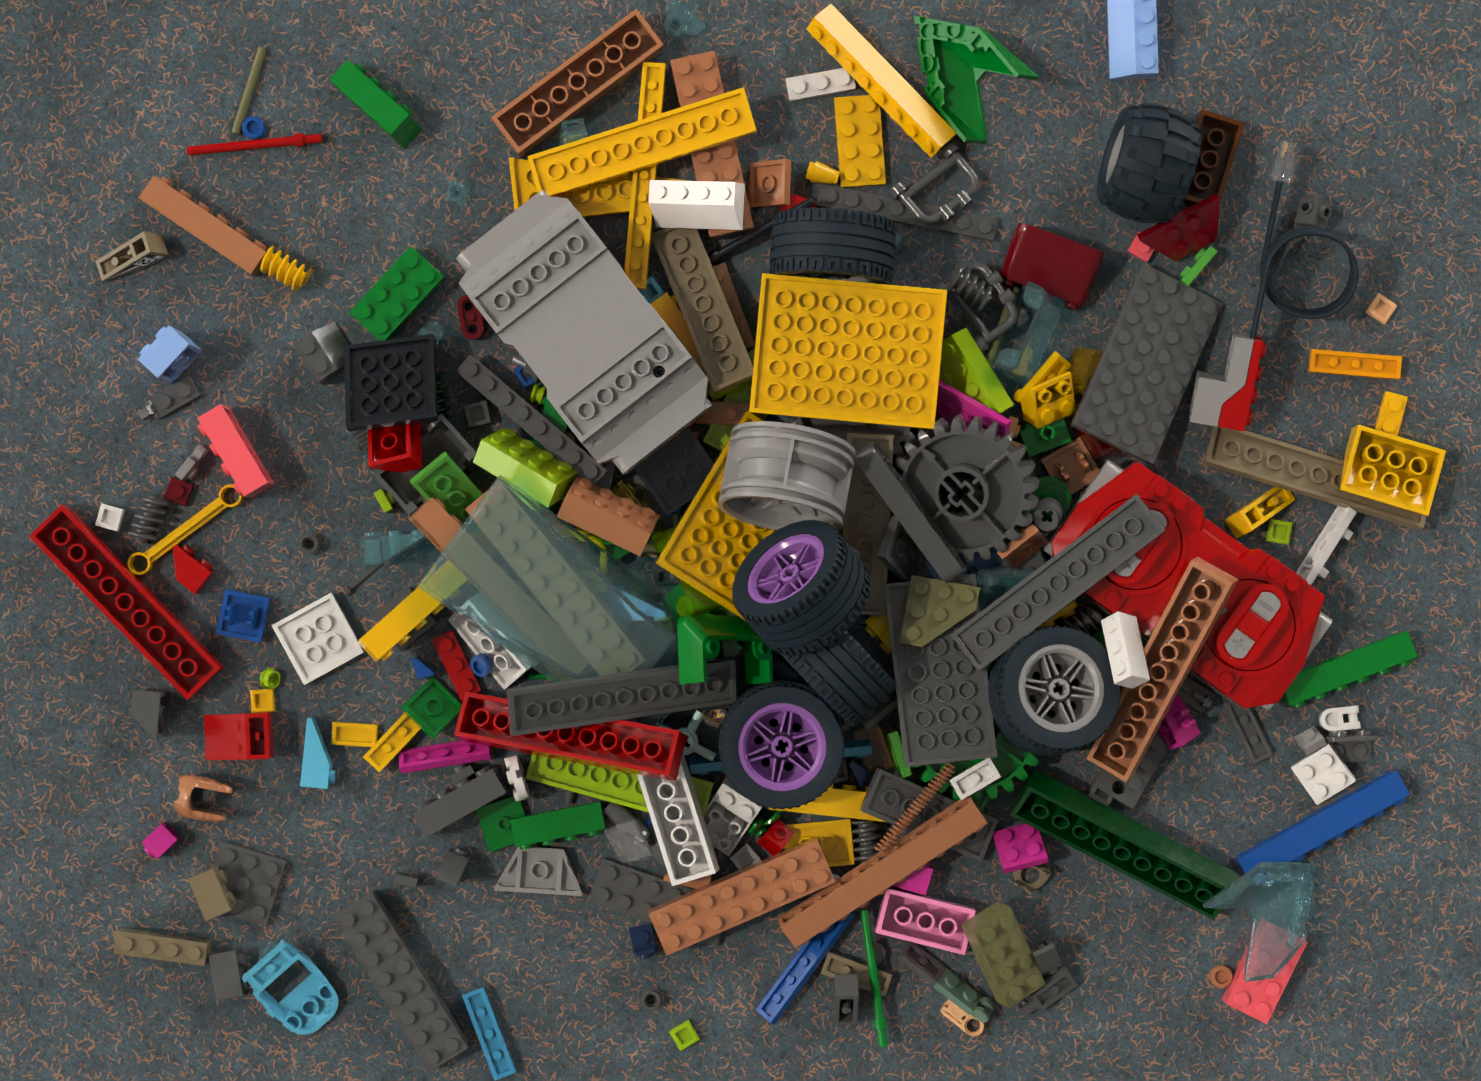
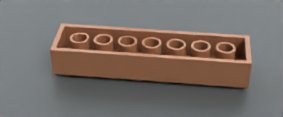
M635 9L493 115L491 119L521 158L642 68L643 62H650L664 51V44L639 11Z
M715 51L670 60L680 107L724 94ZM735 140L691 153L696 181L737 182L744 184ZM746 190L744 193L743 230L707 229L709 240L742 234L754 229Z
M814 837L717 879L701 888L694 889L649 909L648 914L666 956L836 882L819 842Z

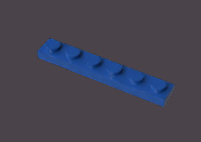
M850 912L847 918L833 923L827 931L813 936L807 944L801 947L756 1008V1011L773 1025L777 1023L856 914Z

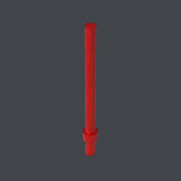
M298 133L290 137L187 146V154L189 156L295 145V147H305L306 144L323 143L322 133L311 135Z

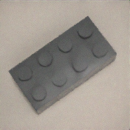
M489 765L476 772L477 777L471 780L469 776L455 784L457 789L452 791L449 787L435 795L436 801L432 802L428 799L416 806L417 811L412 815L425 838L508 792L510 789L497 766L491 769Z

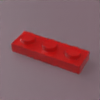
M453 630L432 639L461 701L464 699L465 691L472 693L481 692L482 689L470 668V664Z

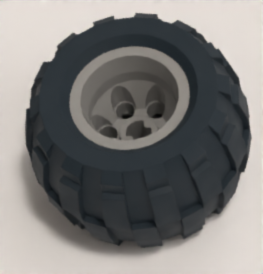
M1142 103L1138 106L1132 104L1126 107L1114 124L1102 158L1097 182V196L1101 205L1108 206L1109 211L1122 218L1139 223H1158L1159 221L1165 223L1176 216L1187 196L1198 162L1201 145V134L1198 125L1190 121V118L1181 112L1159 104Z

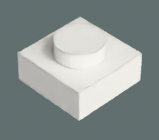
M101 503L95 525L119 532L125 510Z

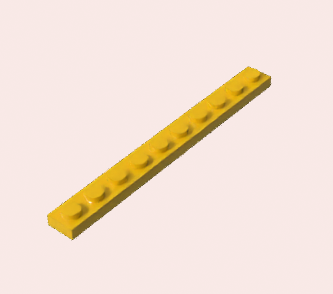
M643 62L638 121L662 113L666 76L665 63ZM658 164L634 171L632 179L624 272L635 287L642 290H647L653 215L649 205L650 180H656Z

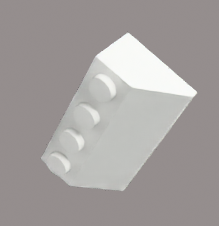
M650 180L649 205L656 227L743 230L745 184L737 182Z
M481 592L470 598L448 619L476 655L483 653L491 658L493 662L491 674L504 690L543 659L538 650Z

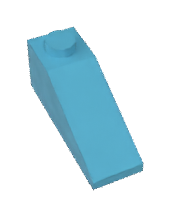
M309 717L306 723L300 786L328 789L331 788V784L335 783L336 771L332 770L333 764L317 721L314 717Z

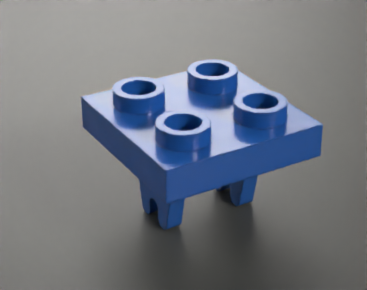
M225 589L216 634L262 643L271 598Z

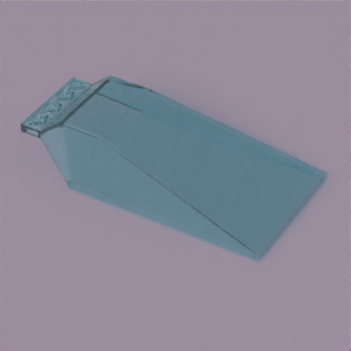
M502 475L497 477L417 585L418 588L553 682L679 665L677 635L679 618L666 593L569 523L558 518L555 513ZM669 713L638 717V719L647 725L659 727Z

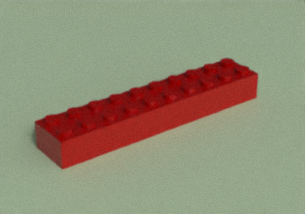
M61 504L29 535L45 554L187 700L194 699L226 668L136 574L129 570L128 566L69 505Z
M466 691L454 736L464 742L675 782L687 738L679 730L625 720L511 736L508 699Z

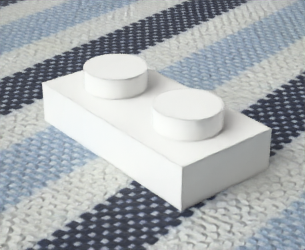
M985 758L949 779L960 800H963L1001 776L992 760Z

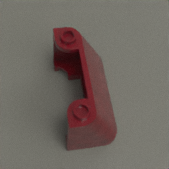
M1018 223L999 274L1004 279V282L1001 284L1010 288L1021 284L1062 299V302L1065 303L1064 307L1077 311L1078 308L1083 309L1104 253L1037 227Z

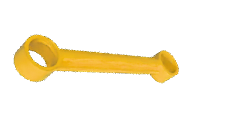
M232 484L225 485L221 488L217 499L144 553L137 552L132 554L127 563L129 570L136 575L149 573L153 567V562L170 551L175 544L178 545L227 507L234 508L239 506L243 502L244 496L239 495L238 501L234 504L226 503L224 493L228 488L234 487ZM138 555L144 556L148 561L146 570L142 572H137L133 567V561Z

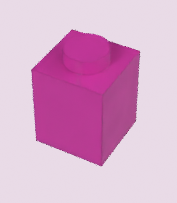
M164 822L142 844L145 846V852L150 857L158 859L163 857L181 837L167 822Z

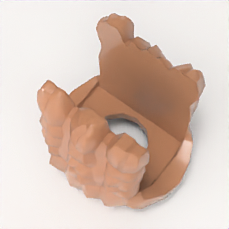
M194 774L181 775L178 787L180 793L179 798L174 802V810L184 818L209 822L215 821L217 823L225 821L227 817L225 813L194 808L191 794L195 787L232 794V787L227 783H221L218 780L207 777H198Z

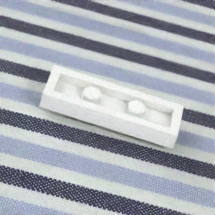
M843 68L785 78L789 102L856 90L854 78Z

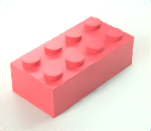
M220 404L197 418L200 422L197 425L200 432L212 442L209 445L215 456L219 455L224 462L221 464V467L227 476L231 475L234 479L233 487L239 495L252 499L275 485L229 407Z
M1261 919L1233 975V980L1227 987L1221 1000L1227 1005L1267 1024L1308 942Z

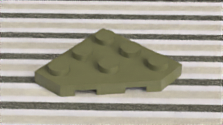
M912 575L900 644L923 648L964 618L970 616L977 609L980 587L953 582L945 583L942 580Z

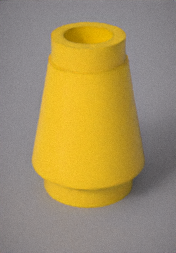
M810 161L805 179L810 180L812 183L837 184L840 171H836L818 161Z

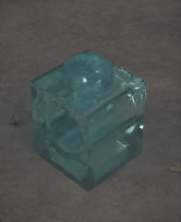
M583 118L561 121L558 135L561 145L588 137Z

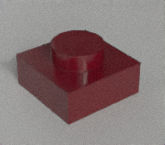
M172 477L163 498L186 507L194 485Z

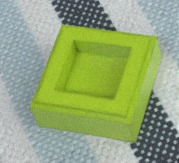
M1269 519L1265 541L1289 545L1293 522Z
M689 1019L669 1030L680 1051L700 1040Z

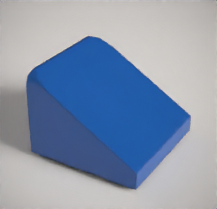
M419 657L412 658V663L419 680L437 674Z

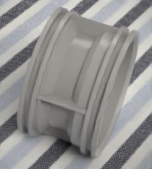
M754 421L738 424L731 432L718 507L725 514L737 520L770 530H778L791 523L803 520H817L828 523L839 531L843 527V518L856 451L845 440L830 433L806 426L772 421Z

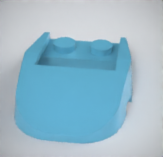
M283 939L247 973L243 974L242 980L244 983L248 982L253 988V995L262 1003L266 1012L272 1018H277L283 1023L284 1027L296 1034L306 1035L317 1031L337 1011L338 996L331 983L307 955ZM299 960L311 973L282 1000L277 1002L265 988L295 961Z

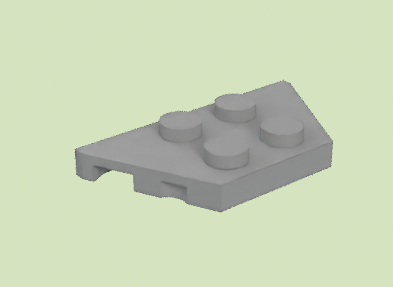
M518 846L494 887V891L582 896L581 887L564 848L533 847L520 850V846Z

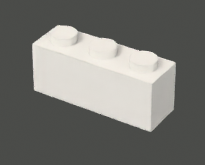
M1118 611L1101 620L1114 684L1133 689L1149 681L1150 677L1136 616Z

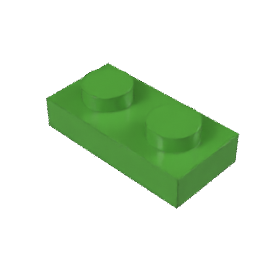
M1212 246L1206 250L1201 248L1194 256V259L1197 261L1192 267L1187 265L1179 274L1182 277L1180 282L1188 287L1218 251Z

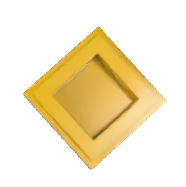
M274 689L250 690L251 713L275 711Z

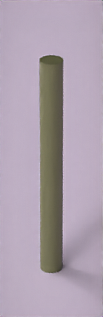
M258 46L231 133L237 135L241 133L242 124L245 120L267 51L263 47Z
M1013 287L1011 291L1017 298L1020 290ZM1005 306L998 326L1009 317V312ZM1004 333L991 342L990 349L988 350L986 360L991 368Z

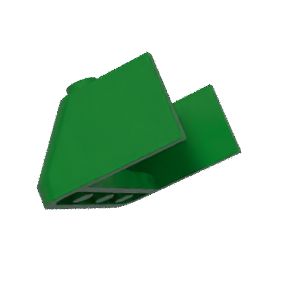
M695 614L683 615L679 618L677 623L679 685L707 682L706 659H713L718 656L720 640L744 641L745 685H756L773 681L772 650L745 620L739 616Z

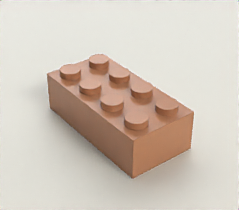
M576 477L566 494L557 517L641 556L659 515L655 514L650 508H642L628 498H621L607 488H600L594 485L588 479Z

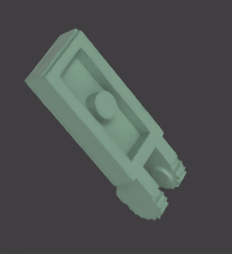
M945 968L939 981L934 985L937 991L955 1005L983 1023L989 1021V1013H992L996 1008L995 1003L991 1002L989 998L982 997L981 994L947 968Z

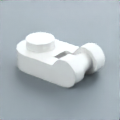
M1359 705L1324 709L1319 715L1320 726L1328 731L1361 728L1360 721L1357 718ZM1343 714H1348L1349 722H1343Z

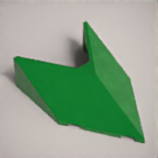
M914 16L915 25L919 24L920 37H917L921 69L922 73H926L928 86L924 87L925 96L963 142L986 143L987 135L979 88L981 78L987 71L1030 80H1037L1039 76L983 28Z

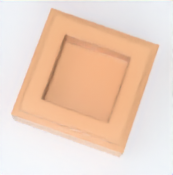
M1377 293L1365 313L1384 325L1397 305L1380 293Z

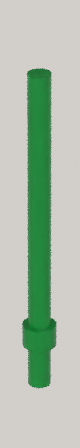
M862 909L860 914L875 1015L873 1024L874 1029H877L879 1047L888 1046L886 1034L888 1025L887 1018L884 1017L870 912L869 909Z

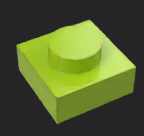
M380 489L373 493L384 513L388 514L395 510L393 504L396 502L389 492Z

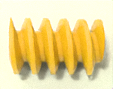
M271 246L263 257L260 267L261 272H268V276L271 278L276 276V281L279 283L284 280L286 287L291 286L294 292L298 291L310 278L312 269L310 268L305 273L304 264L297 268L298 260L295 259L289 263L290 256L288 254L282 259V251L279 250L274 254V246Z

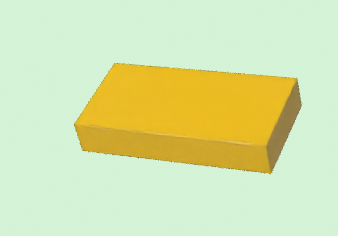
M332 722L331 745L373 747L378 741L379 724Z

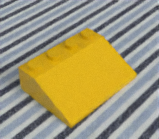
M1357 425L1351 429L1347 443L1340 490L1429 516L1446 450Z

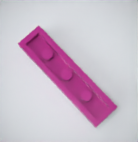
M464 741L401 750L399 752V769L402 774L491 759L490 746Z

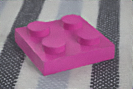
M1025 823L994 831L992 837L1004 874L1048 863V856L1040 832L1034 827Z

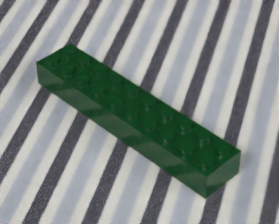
M1036 769L1015 800L1010 816L1212 920L1217 917L1235 893L1239 877L1238 873Z

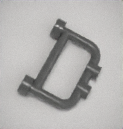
M953 141L941 152L947 160L909 189L901 181L891 188L889 194L894 200L900 199L918 221L928 225L939 222L941 219L948 222L956 215L953 211L958 206H961L963 209L968 207L973 202L971 196L978 190L980 182L976 172L960 155L961 147ZM957 164L970 179V186L966 190L959 192L949 203L942 205L933 215H925L911 198Z
M973 263L963 269L962 272L967 269L971 271L970 275L975 272H981L1009 312L1008 319L992 331H988L973 307L969 306L968 300L962 301L963 293L957 297L955 296L957 288L949 291V282L943 285V280L936 283L935 287L947 290V298L953 294L979 332L973 339L983 354L990 349L988 346L990 342L1009 330L1016 323L1018 310L1014 301L1017 298L1010 288L1005 291L1001 283L1004 282V279L997 270L992 272L985 264Z

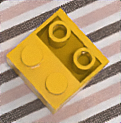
M1068 371L1030 388L1020 399L1023 419L1039 429L1075 413L1071 373Z

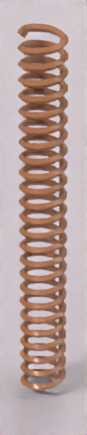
M946 763L948 767L943 766L944 770L940 769L942 774L937 773L938 777L934 776L936 781L931 780L932 784L928 783L930 788L925 787L926 791L922 790L924 795L919 794L920 798L916 797L918 802L913 801L914 805L910 804L912 809L907 808L908 812L904 811L906 816L901 815L903 820L898 818L900 823L895 822L897 827L892 825L894 830L889 829L891 834L886 832L888 837L883 836L885 841L880 839L882 844L877 843L879 848L874 846L875 850L886 854L885 850H889L888 846L892 847L891 843H895L894 839L898 840L897 836H901L900 832L904 833L903 829H907L906 825L910 826L909 822H913L912 818L916 819L915 815H919L918 811L922 812L921 808H925L924 804L928 805L927 801H931L930 797L934 798L933 794H937L936 790L940 791L939 787H943L942 783L946 784L945 780H949L947 775L952 777L951 773H955L953 770L955 766Z

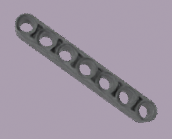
M871 442L855 454L856 463L941 579L948 583L966 571V566L879 446L875 442Z

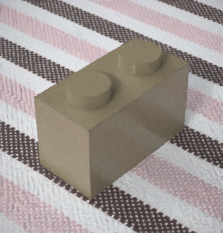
M218 866L188 879L205 921L235 909V897L232 891L227 890L225 885L227 878L223 870H219Z

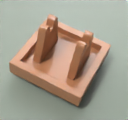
M1080 437L1040 460L1048 475L1058 477L1064 481L1071 494L1090 484L1100 471Z

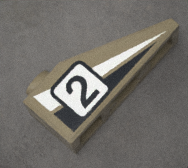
M143 231L95 262L101 281L106 282L153 265L169 254L162 234Z

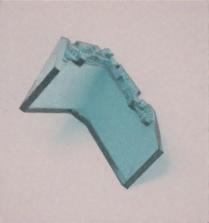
M1260 862L1203 904L1205 909H1245L1248 913L1252 925L1244 972L1245 982L1275 978L1307 939L1308 930L1305 929L1306 918L1310 917L1315 884L1312 882V873L1316 871L1317 863Z

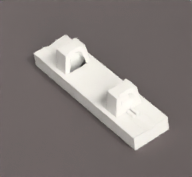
M1337 506L1296 571V574L1308 581V584L1312 585L1317 576L1326 578L1329 571L1323 566L1341 538L1349 541L1353 535V532L1347 527L1357 512L1351 507L1343 508Z

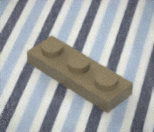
M832 952L827 953L820 974L834 978V975L857 974L858 987L871 992L868 965ZM877 969L881 995L885 996L892 974Z

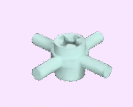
M696 710L688 727L678 729L689 737L687 742L690 746L689 748L685 746L683 753L684 755H689L692 752H696L713 762L717 754L698 744L699 738L695 731L705 713ZM657 721L654 725L658 727L671 729L670 727L662 724L659 721Z

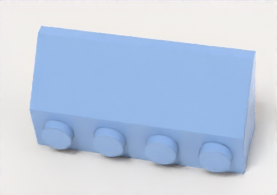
M1107 0L1110 80L1154 79L1159 73L1156 0Z

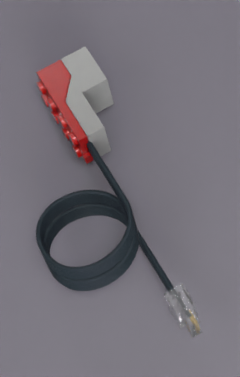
M1281 140L1279 154L1273 155L1269 178L1277 181L1260 262L1261 283L1251 332L1249 334L1233 331L1224 375L1197 370L1189 409L1190 422L1244 432L1246 426H1250L1252 420L1250 404H1255L1257 396L1254 384L1255 381L1260 380L1262 371L1259 360L1264 359L1266 352L1265 342L1261 340L1260 335H1256L1265 292L1276 307L1291 316L1303 319H1320L1334 315L1342 310L1350 302L1356 291L1359 278L1356 256L1347 243L1335 233L1318 227H1299L1281 234L1270 245L1283 182L1292 183L1296 160L1292 158L1295 145L1292 141ZM1303 236H1321L1337 242L1345 249L1350 263L1349 278L1342 294L1332 303L1320 308L1302 309L1282 302L1270 291L1267 280L1272 260L1278 250L1293 239Z

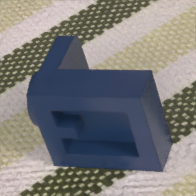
M647 923L629 927L634 957L639 956L640 959L653 957L657 947L652 924Z

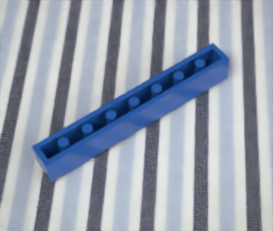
M1391 769L1233 858L1246 881L1258 884L1267 878L1266 875L1274 871V873L1285 869L1288 862L1302 860L1307 856L1306 852L1312 849L1317 851L1326 846V841L1332 838L1337 840L1346 835L1345 831L1351 827L1356 829L1366 823L1365 820L1373 816L1376 818L1386 812L1385 809L1391 805L1396 807L1406 801L1405 797L1409 796L1410 793L1398 772Z

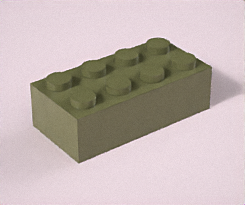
M997 901L961 924L996 1002L1011 1008L1046 984L1010 906Z

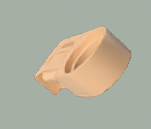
M949 999L940 1009L946 1018L968 1035L978 1036L982 1033L984 1023L979 1021L980 1026L976 1031L968 1030L967 1022L976 1018L971 1014L968 1015Z

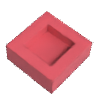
M1137 234L1127 250L1128 253L1146 263L1154 251L1153 248L1140 242Z

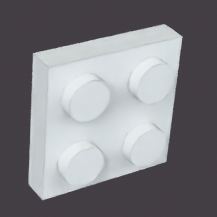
M1330 742L1291 766L1292 771L1316 805L1356 781Z

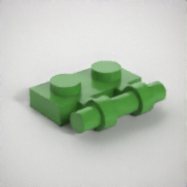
M898 731L885 735L888 742L886 745L888 751H891L894 760L893 767L894 770H897L898 776L904 778L912 775L911 770H913V767H905L902 736L898 734Z

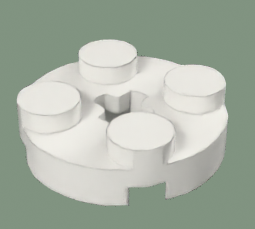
M514 755L504 758L508 770L506 771L509 784H513V794L516 802L530 798L528 783H526L525 772L519 756Z

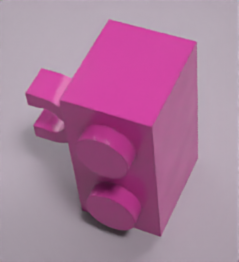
M1177 694L1158 729L1169 750L1181 747L1201 734L1195 719L1189 713L1188 707L1186 708L1185 702Z

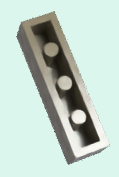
M121 928L116 932L113 954L205 966L209 963L208 955L211 954L213 940Z

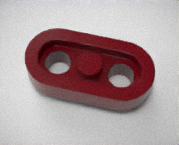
M464 295L457 304L461 331L467 339L478 340L485 331L483 316L474 304L471 311L465 309L466 304H473L468 295ZM476 325L477 331L470 333V326Z

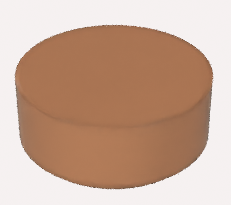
M1216 965L1210 970L1209 979L1215 987L1226 988L1231 984L1233 974L1227 966Z

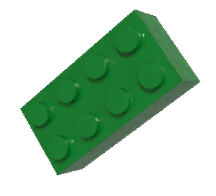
M410 246L349 313L379 341L393 339L447 279Z

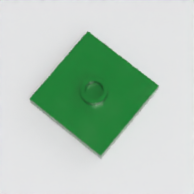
M433 676L400 709L434 740L460 714L462 704Z
M514 796L475 810L489 852L514 844L510 819L526 816L522 802H516Z

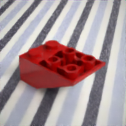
M273 712L204 715L206 760H251L274 757Z

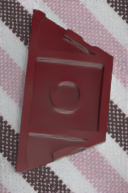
M1217 193L1177 213L1168 222H1160L1138 233L1140 242L1170 259L1178 261L1217 241L1220 199Z

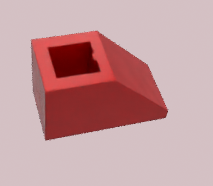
M175 544L173 556L176 580L193 594H199L215 574L211 570L213 566L205 559L201 558V560H198L193 556L195 552L187 545Z

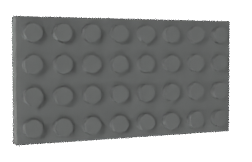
M1142 263L1070 426L1149 465H1153L1222 303Z
M975 574L959 575L950 581L977 587ZM911 581L884 584L894 676L897 683L896 693L905 767L997 757L993 716L988 699L987 667L978 672L951 636L953 632L980 613L979 600L974 613L964 618L923 648L900 644Z

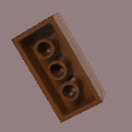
M1201 109L1194 121L1198 125L1201 134L1200 152L1191 186L1183 204L1193 206L1216 193L1221 202L1245 122Z

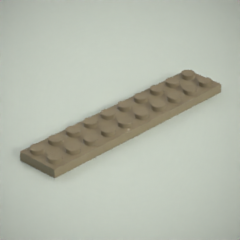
M1212 426L1204 465L1343 508L1351 507L1356 512L1418 531L1424 528L1425 515L1341 491L1340 484L1344 460L1246 430L1244 432Z

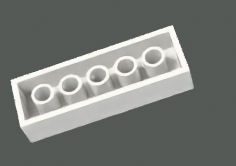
M684 753L676 782L637 774L672 886L718 872L720 868Z

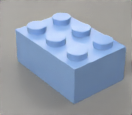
M168 326L167 328H161L155 335L157 339L151 345L147 344L142 348L139 353L141 356L138 360L157 378L173 384L203 350L183 332Z

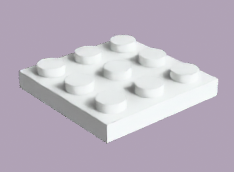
M333 593L320 598L271 625L304 685L365 653Z

